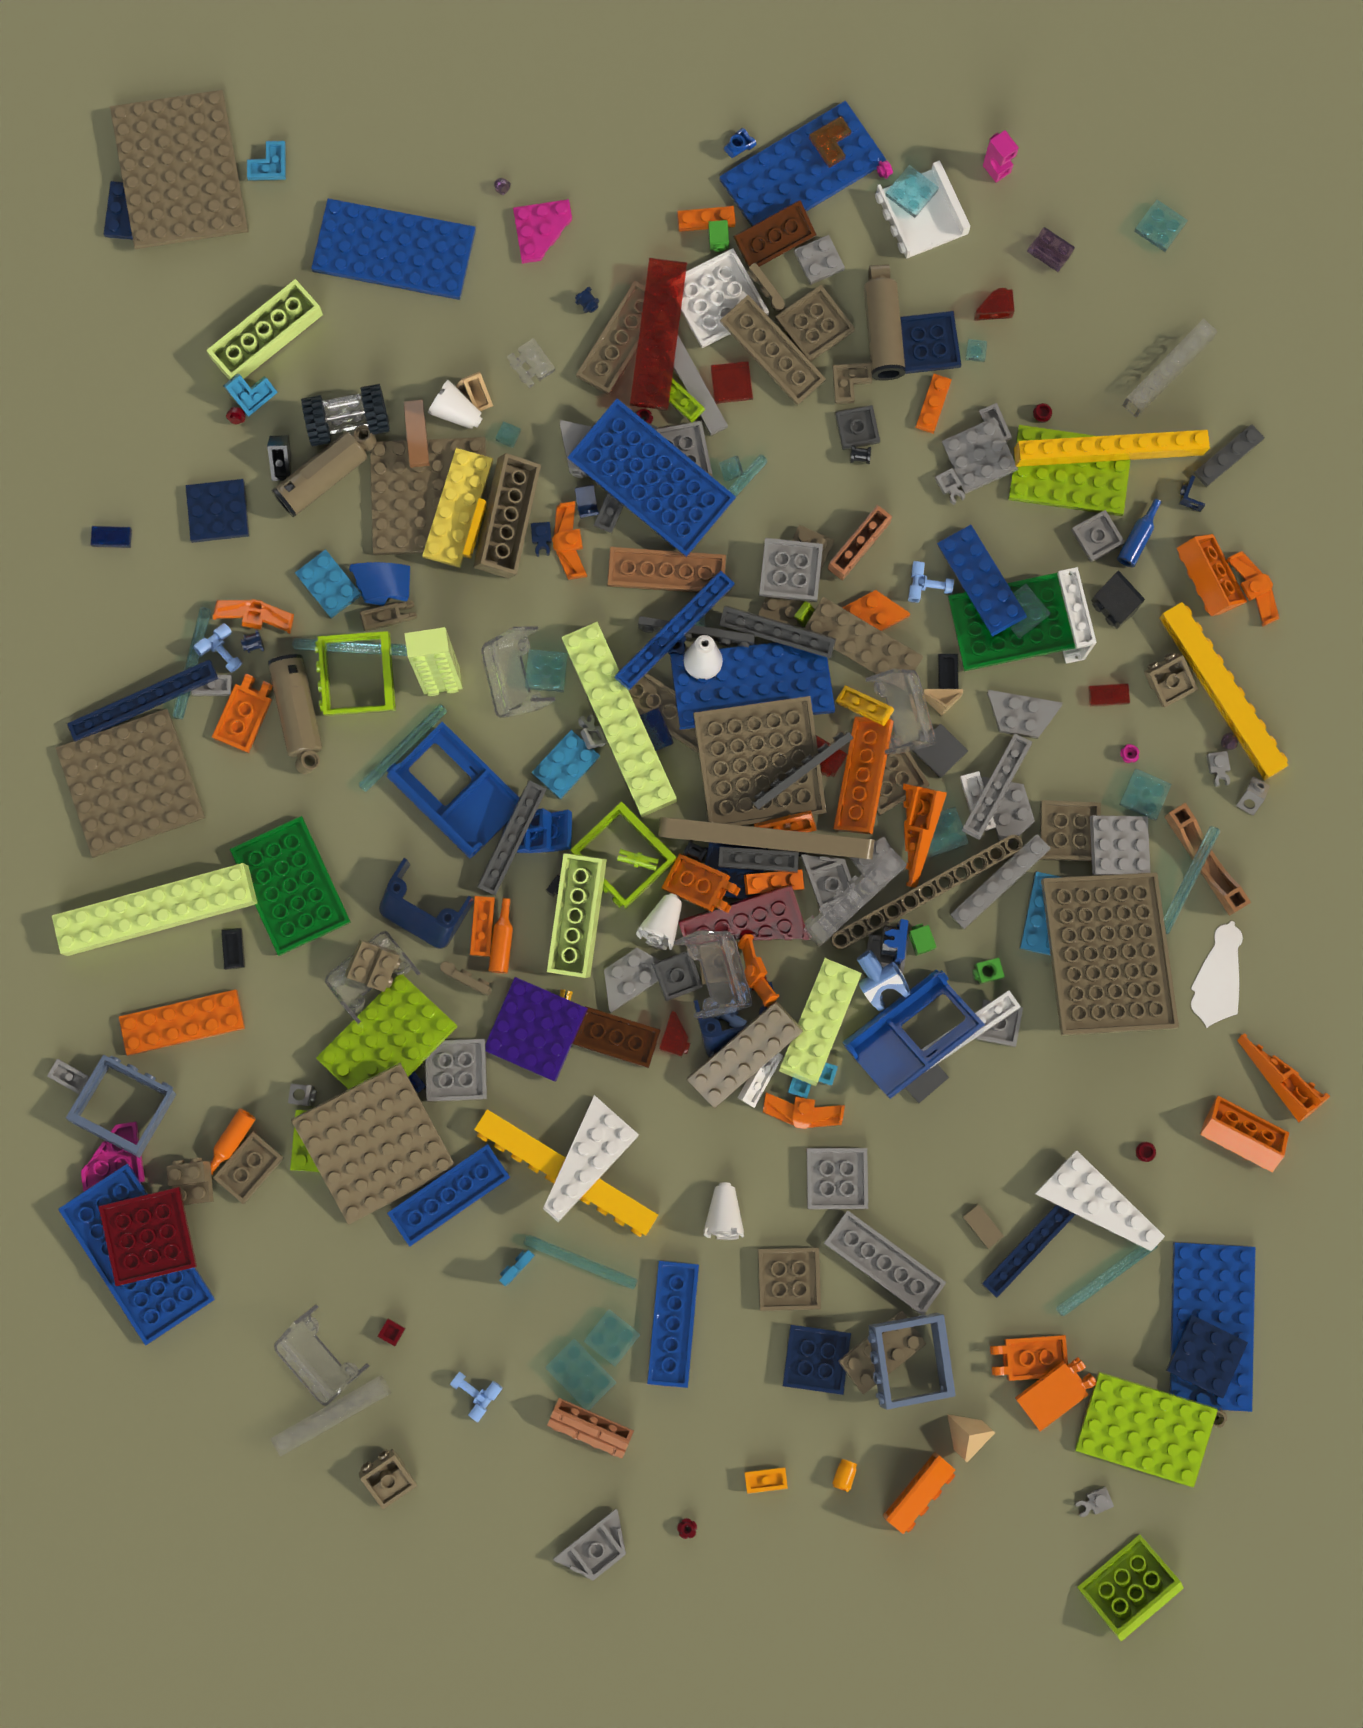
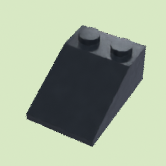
M1118 570L1095 594L1091 601L1095 610L1104 614L1107 623L1118 629L1136 613L1145 599Z

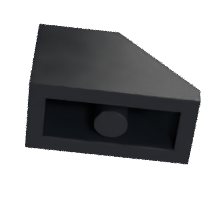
M289 435L269 436L267 449L272 481H284L291 475Z

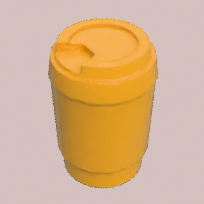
M842 1459L832 1482L833 1487L849 1492L852 1488L857 1464Z

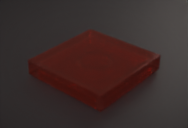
M749 361L711 365L714 401L716 404L753 400Z

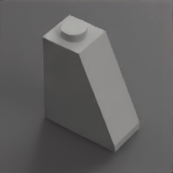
M560 420V430L569 473L577 478L589 477L568 460L567 457L592 427Z

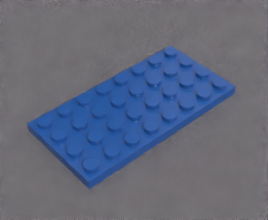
M845 100L720 176L719 180L749 224L753 226L798 200H801L805 211L810 210L876 170L877 166H879V161L883 162L886 158Z
M328 198L311 269L312 272L460 300L476 227Z
M619 399L612 403L567 457L568 460L685 557L691 553L736 499V496Z
M781 643L750 645L749 648L719 649L723 658L721 670L716 676L705 680L702 678L696 679L688 674L684 667L685 652L683 654H670L680 730L695 728L694 712L811 696L813 715L835 713L827 657Z
M126 1164L58 1210L146 1346L214 1301L215 1297L195 1267L115 1286L98 1206L148 1195L130 1165Z
M1173 1242L1170 1360L1190 1315L1200 1318L1248 1342L1224 1398H1220L1170 1373V1394L1206 1404L1218 1410L1252 1412L1256 1247Z

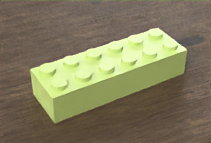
M295 279L206 351L211 360L229 380L237 374H240L244 379L323 315L321 308Z
M568 853L563 854L547 972L582 978L590 977L607 859Z
M824 959L798 1022L803 1032L790 1042L780 1066V1072L813 1086L817 1085L861 977V972L829 959Z

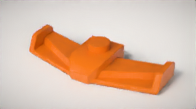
M575 501L560 503L556 507L554 536L552 538L553 548L558 555L568 580L587 577L576 551L583 549L580 529H573Z
M1243 551L1226 559L1227 562L1245 580L1240 586L1249 601L1256 599L1262 627L1280 619L1272 591L1273 583L1269 576L1263 574Z
M217 600L213 620L217 618H243V627L261 630L264 622L291 634L294 614L264 603L261 600Z
M745 934L738 942V947L742 949L746 965L744 977L748 987L755 990L763 1001V1005L768 1008L777 1000L779 994L774 992L764 978L768 972L761 957H756L752 941L754 936Z
M766 1092L763 1113L789 1123L795 1128L807 1129L842 1125L845 1105L814 1107L815 1100L795 1097L794 1104Z

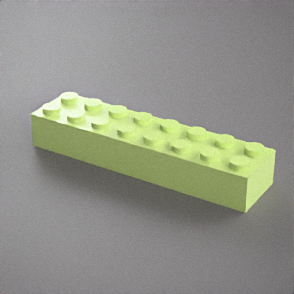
M446 627L404 633L408 659L424 694L436 696L439 695V692L456 693L459 691L458 689H463L460 667Z

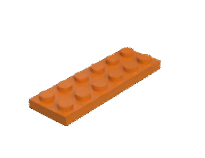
M855 716L851 734L853 739L850 740L833 828L835 831L873 834L893 720L888 719L885 726L866 717Z
M236 989L119 1016L127 1056L245 1029Z

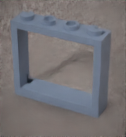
M103 1055L66 1116V1119L140 1158L173 1102L176 1093L172 1090L173 1087L166 1082L160 1084L155 1081L156 1078L148 1073L144 1075L138 1073L139 1069L133 1065L128 1064L125 1066L120 1063L121 1060L117 1057ZM109 1067L165 1095L137 1145L81 1117L82 1112Z
M932 1313L868 1325V1341L872 1347L870 1358L875 1368L873 1379L875 1384H877L878 1393H876V1398H878L880 1407L888 1410L956 1396L944 1314ZM931 1323L940 1391L891 1400L882 1332Z

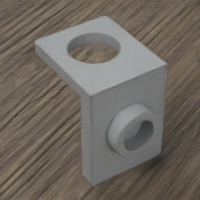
M1253 776L1246 792L1236 806L1254 815L1265 800L1270 785ZM1251 799L1255 802V806L1252 808L1247 807L1244 801Z
M291 1083L288 1103L312 1107V1102L316 1101L317 1091L312 1085L306 1086ZM297 1089H302L305 1092L304 1099L300 1101L294 1098V1092Z

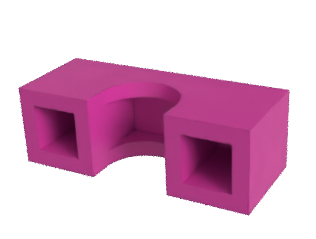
M1006 130L1000 134L995 133L989 139V145L983 162V167L996 183L1011 173L1014 164L1010 160L1016 157L1019 149Z

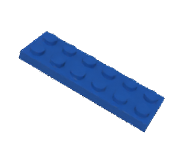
M972 525L937 543L992 636L1027 618L1026 613Z
M487 1144L387 1214L409 1247H411L511 1177Z
M659 1261L647 1384L688 1388L699 1264Z

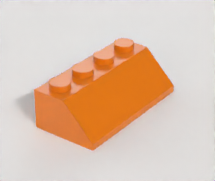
M1213 534L1194 537L1177 547L1179 558L1185 564L1187 574L1193 580L1196 592L1202 598L1204 608L1210 616L1220 615L1247 602Z
M1217 1095L1203 1123L1200 1135L1273 1173L1284 1158L1289 1132Z
M934 1452L883 1514V1517L902 1534L906 1531L909 1533L916 1524L914 1522L919 1515L922 1517L929 1509L928 1503L932 1499L935 1501L942 1493L941 1487L945 1483L948 1485L953 1480L955 1469Z

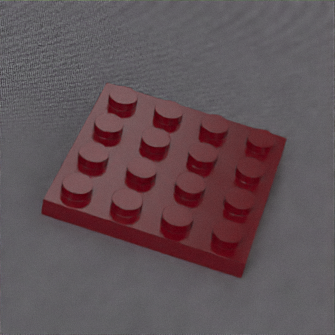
M180 1187L98 1206L115 1286L197 1267Z

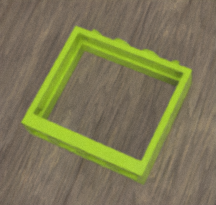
M390 632L317 636L318 641H315V651L319 653V661H316L317 673H320L321 680H318V691L322 692V700H319L320 712L323 711V715L396 711ZM381 640L385 705L331 709L327 644Z
M621 801L570 851L571 854L582 855L580 852L621 814L664 858L665 862L626 899L604 878L602 891L604 893L609 892L613 896L612 901L619 908L623 906L626 909L676 861V856Z

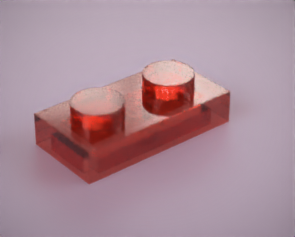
M1128 684L1088 687L1090 707L1130 703Z

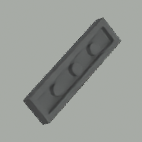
M1251 424L1194 472L1195 476L1205 487H1208L1262 442L1265 437Z
M720 847L718 868L797 873L799 852Z

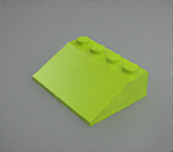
M1140 1534L1077 1587L1120 1641H1123L1184 1589L1181 1581Z

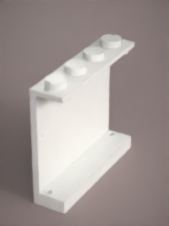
M940 160L934 162L932 169L884 189H882L880 184L877 186L875 193L876 201L882 205L883 216L886 221L889 220L893 237L897 238L899 251L904 253L906 259L969 233L970 224Z
M1078 567L1061 570L1057 573L1076 647L1063 651L1066 664L1085 660L1097 643Z

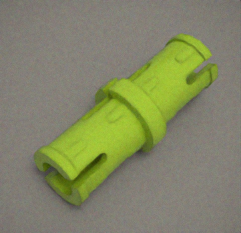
M620 849L619 854L627 857L618 855L617 861L633 864L636 868L640 866L656 871L657 866L649 863L658 865L659 859L644 856L640 852L633 853Z

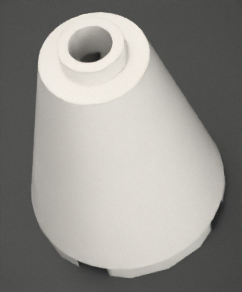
M449 380L444 383L442 390L437 394L427 412L430 415L469 429L477 428L483 419L480 417L482 413Z
M702 635L698 637L684 654V667L692 677L706 680L716 676L721 670L723 663L722 654L710 636Z
M673 893L664 895L638 927L636 935L640 939L642 936L647 939L646 943L661 950H666L669 947L672 950L682 907L680 897Z
M719 1183V1186H716L714 1189L704 1227V1236L707 1238H711V1235H716L719 1240L739 1239V1235L744 1237L735 1187L731 1186V1183Z

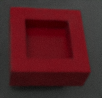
M388 1318L377 1337L396 1346L406 1328Z

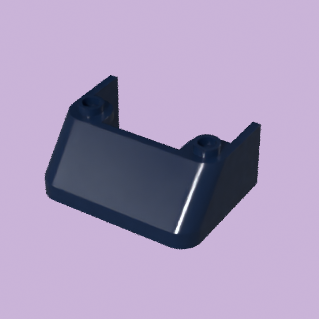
M403 858L387 884L379 911L384 918L433 947L443 949L449 945L474 904V900L468 896L459 912L445 908L438 914L437 918L403 899L407 892V885L402 878L411 865L406 858Z
M768 982V984L773 989L772 982ZM695 1000L693 1003L705 1052L709 1058L747 1026L744 1025L722 1031L717 1019H702L698 1000ZM763 1005L759 1010V1015L764 1010H766L767 1007Z

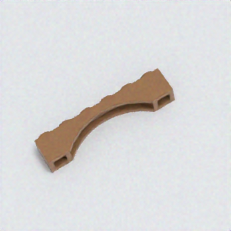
M1184 803L1169 812L1165 819L1228 915L1230 916L1250 904L1251 901L1241 886L1230 876L1211 850L1195 816L1187 804Z

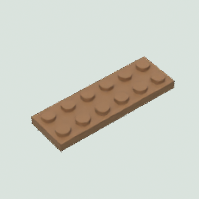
M610 547L608 586L698 593L720 570L725 574L726 555L691 552L685 557L681 552Z

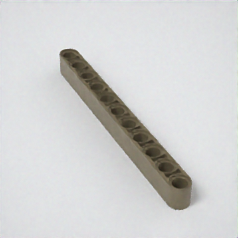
M660 817L658 837L872 860L875 842L872 839Z
M1010 835L837 931L831 938L832 946L836 949H844L884 927V925L893 922L1008 858L1022 848V839L1017 835ZM1010 839L1017 842L1015 850L1008 847ZM992 849H997L1000 852L999 859L991 857ZM974 859L982 860L983 867L981 869L975 868L973 864ZM958 868L965 870V878H959L956 875ZM943 877L948 880L949 885L947 888L939 885L940 878ZM923 887L931 889L932 894L930 897L927 898L922 895ZM906 897L914 899L913 907L905 905L904 899ZM889 906L897 909L896 916L891 917L888 915L887 908ZM871 916H877L880 919L879 926L870 924ZM855 925L862 927L863 933L861 936L853 934L852 929ZM837 935L845 937L846 942L844 945L839 946L836 944L835 938Z

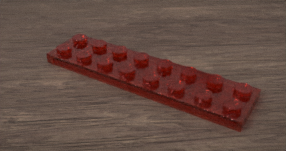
M649 258L630 406L668 410L687 262Z

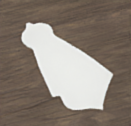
M1234 921L1221 925L1215 931V945L1191 987L1195 992L1191 1001L1192 1010L1202 1019L1206 1028L1222 1019L1238 1014V947L1242 943L1243 936L1241 931L1235 927Z

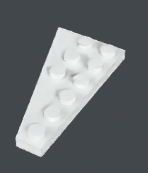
M595 1095L543 1208L557 1222L565 1216L639 1136L637 1132Z
M1075 1151L1035 1193V1195L1059 1205L1149 1251H1152L1165 1237L1078 1151Z

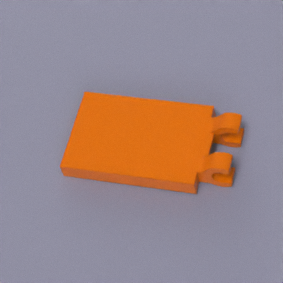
M245 674L241 686L235 684L212 735V738L247 753L251 750L272 702L268 695L273 688V685L263 681L260 691L251 688L256 678L249 674Z
M680 853L662 886L664 891L676 894L680 898L713 912L716 907L726 913L732 907L722 900L726 891L736 896L740 891L736 884L729 882V875Z
M1066 1335L1004 1339L1005 1345L990 1346V1354H1002L1003 1366L992 1367V1375H1007L1008 1381L1040 1379L1064 1361L1068 1365Z
M1079 1357L1075 1358L1068 1365L1064 1361L1015 1397L1039 1431H1042L1087 1397L1089 1394L1086 1392V1389L1096 1385L1097 1381L1091 1373H1088L1083 1379L1078 1376L1077 1372L1086 1368Z

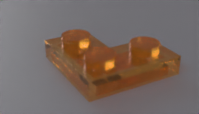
M842 116L809 134V139L829 168L845 159L846 155L837 142L851 135V130Z

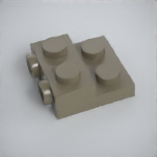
M1174 652L1164 657L1165 660L1161 663L1153 662L1147 666L1148 670L1144 671L1151 689L1155 690L1160 704L1164 708L1198 690L1184 656Z
M360 939L345 977L385 992L386 987L389 988L392 985L393 977L391 975L394 969L397 970L400 966V955L394 950Z
M192 1158L190 1163L184 1164V1160L172 1161V1165L166 1166L168 1186H172V1189L180 1187L184 1205L214 1202L210 1161H203L202 1158Z
M387 1449L383 1450L377 1456L378 1459L376 1461L364 1463L359 1472L360 1480L382 1509H385L417 1486L394 1449L390 1451Z

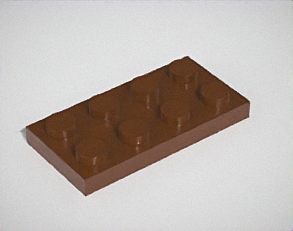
M798 200L733 237L749 268L753 263L760 267L817 234L801 200Z
M585 1006L588 1009L573 1045L649 1068L661 1032L660 1029Z

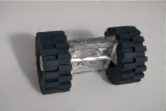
M380 383L361 387V394L323 401L321 395L301 399L311 446L331 443V434L353 430L360 425H367L370 433L373 435L390 432Z

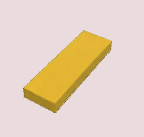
M478 498L463 550V556L470 559L474 552L487 507L486 501Z
M846 685L835 700L838 705L885 726L894 711L892 706Z

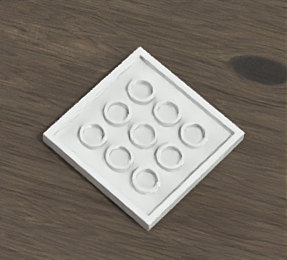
M734 248L666 282L668 289L701 348L730 335V332L720 323V319L747 295L769 315L766 305Z

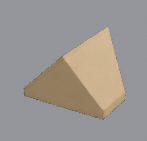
M480 371L461 379L455 386L479 411L493 406Z
M924 689L922 697L942 716L961 698L963 689Z
M947 1414L954 1451L968 1462L995 1432L982 1420Z

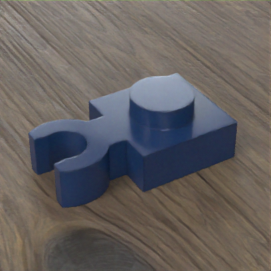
M550 522L531 523L532 544H538L535 548L536 556L539 557L541 549H545L547 556H549L550 548L546 543L552 542Z

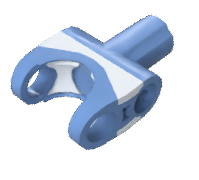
M872 950L864 952L857 958L858 963L867 975V977L859 981V986L869 1002L878 1011L881 1012L886 1008L881 994L885 989H894L904 997L910 995V989L905 977L894 962L882 967Z

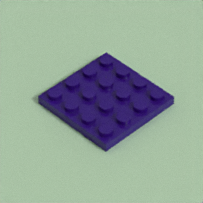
M515 977L487 1039L485 1051L556 1082L588 1008Z

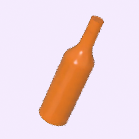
M508 898L502 899L500 918L493 927L488 969L489 972L508 974L513 926L509 921L510 899Z
M239 1108L213 1149L214 1156L211 1161V1175H213L220 1163L230 1159L255 1122L256 1118L249 1112Z

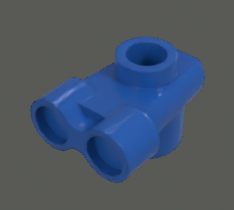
M741 128L731 137L729 143L724 147V151L733 158L746 149L751 150L757 143L753 137L749 136L746 129Z

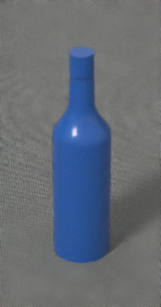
M1154 499L1146 515L1136 521L1117 557L1121 564L1131 568L1135 567L1154 530L1153 519L1161 504L1160 500Z

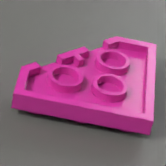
M569 199L513 208L522 264L541 261L550 246H553L559 238L563 229L572 221Z
M137 1122L118 1124L111 1130L112 1133L136 1145L140 1140ZM106 1140L102 1142L93 1154L92 1159L81 1170L83 1192L126 1164L130 1165L140 1182H145L142 1155L139 1158Z

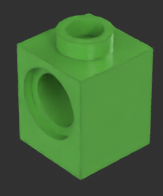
M709 221L710 251L723 252L729 249L728 221Z
M922 923L911 927L912 931L908 935L916 956L936 949L929 925L923 926Z
M1000 958L976 963L974 965L975 969H972L974 980H978L979 985L1004 978ZM983 967H989L992 970L990 977L983 974Z

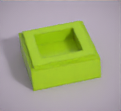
M805 601L794 617L805 628L815 609L810 603Z

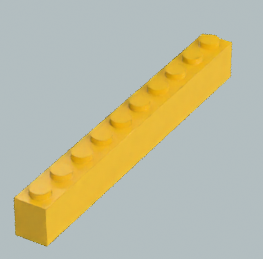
M1208 430L1018 441L1014 447L1016 467L1204 455L1210 449Z
M1181 602L1164 612L1159 619L1265 781L1289 766L1287 757L1278 750L1276 740L1273 736H1269L1265 730V723L1256 716L1255 708L1245 699L1243 689L1236 685L1231 671L1226 670L1223 665L1222 657L1213 650L1211 640L1204 636L1200 623L1195 622L1191 616V609Z
M487 1109L474 1129L478 1132L476 1136L485 1142L488 1139L495 1142L493 1147L503 1153L505 1149L512 1153L511 1158L519 1163L522 1160L529 1163L527 1168L537 1174L539 1171L547 1174L545 1179L554 1184L566 1157ZM600 1178L580 1198L587 1205L591 1202L597 1205L596 1210L605 1216L608 1213L615 1216L613 1221L621 1226H624L625 1223L631 1226L632 1229L630 1231L639 1237L642 1234L645 1236L648 1234L659 1216Z

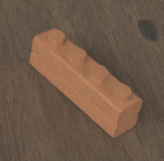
M877 505L830 561L828 570L843 581L860 561V558L864 556L884 532V529L888 527L892 516Z
M561 1398L558 1399L547 1425L557 1432L565 1433L575 1440H581L594 1448H599L619 1458H623L634 1430Z

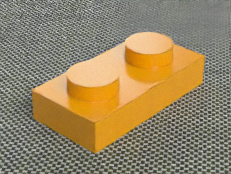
M785 1467L744 1472L747 1494L788 1489Z

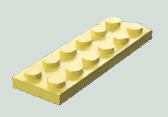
M456 448L425 545L423 558L461 567L464 557L463 550L478 498L482 499L494 461L493 458Z

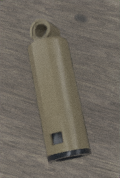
M889 264L869 265V281L864 285L872 378L885 381L894 380L906 374L897 282L894 279H890Z
M367 425L358 426L354 430L353 436L349 432H344L272 489L273 495L292 517H295L367 459L365 451L374 449L377 443L375 436L370 433Z
M288 654L269 660L268 666L287 754L290 757H297L295 767L300 773L309 774L319 766L320 758L316 753L321 751L322 743L303 656L301 654ZM304 759L309 760L311 766L306 765Z

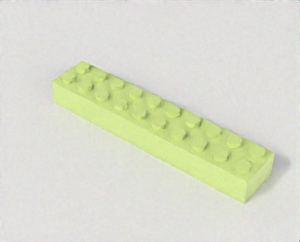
M598 622L563 636V644L641 818L676 803L675 793L631 695L615 679L619 669Z
M241 863L52 915L60 954L70 956L258 903L249 866Z

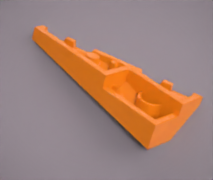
M903 783V789L906 790V801L903 804L906 808L907 820L904 821L905 851L908 852L906 869H908L909 882H906V886L916 888L947 792Z
M1245 1033L1237 1040L1298 1123L1310 1116L1330 1098L1329 1094H1321L1314 1088V1083H1306L1296 1070L1275 1055L1269 1056L1262 1051L1263 1046L1260 1044L1254 1045Z

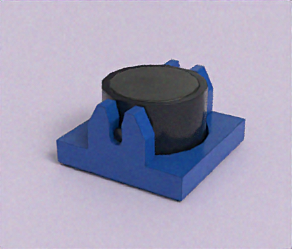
M900 919L896 927L884 925L881 937L880 954L893 956V962L898 965L905 959L909 921Z

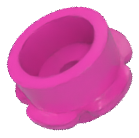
M887 160L879 161L877 172L880 177L887 179L893 174L892 167Z
M1127 744L1121 749L1120 756L1123 757L1124 762L1134 763L1139 759L1140 752L1136 746Z

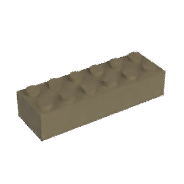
M508 453L498 457L473 568L508 579L517 575L541 468L540 464Z

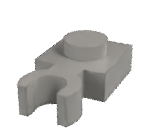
M953 468L935 476V480L943 495L950 494L951 504H956L954 499L956 495L960 496L961 500L965 499L964 492L958 490L962 484Z
M590 714L587 717L588 722L584 716H581L578 723L584 728L580 733L587 749L605 746L607 741L601 727L594 725V716Z
M1228 752L1207 754L1209 773H1215L1216 775L1214 778L1215 787L1220 785V778L1224 779L1225 785H1229L1230 778L1225 773L1231 770Z
M1105 1486L1086 1494L1087 1501L1078 1500L1074 1503L1076 1507L1080 1505L1085 1507V1510L1079 1513L1080 1517L1087 1516L1090 1510H1093L1096 1515L1114 1507Z

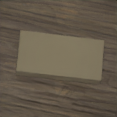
M979 1204L963 1216V1219L987 1249L1004 1237Z

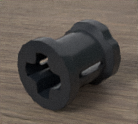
M852 445L850 463L858 461L870 464L871 447L865 449L856 448Z
M690 840L683 855H688L701 863L708 848H702L693 843V840Z

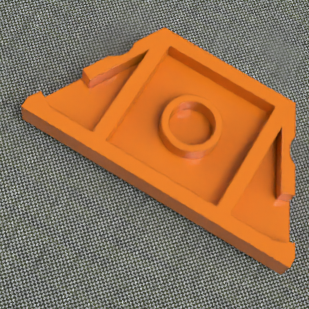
M877 590L842 607L880 631L910 617V613Z

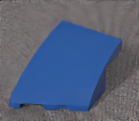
M385 562L350 564L349 570L354 574L356 585L361 591L365 603L384 606L388 598L407 602L410 585L409 565Z
M544 808L537 809L516 853H543L572 849V812L570 810H563L551 813Z

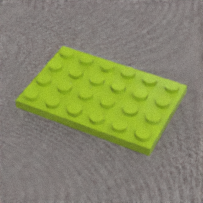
M1019 425L1016 444L1018 441L1093 437L1095 435ZM1130 460L1017 467L1018 470L1012 473L1008 500L1101 513L1106 510L1109 515H1124Z
M400 973L393 980L392 985L389 988L386 987L385 992L382 991L316 1059L347 1089L398 1063H401L409 1077L458 1026Z
M1098 1371L1097 1383L1090 1397L1075 1451L1194 1488L1218 1409Z

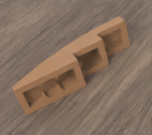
M423 400L404 402L410 468L430 466Z

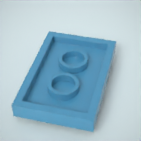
M326 549L295 572L330 618H333L362 596Z
M570 730L532 771V774L559 799H562L600 758V755L593 749H587L585 742Z

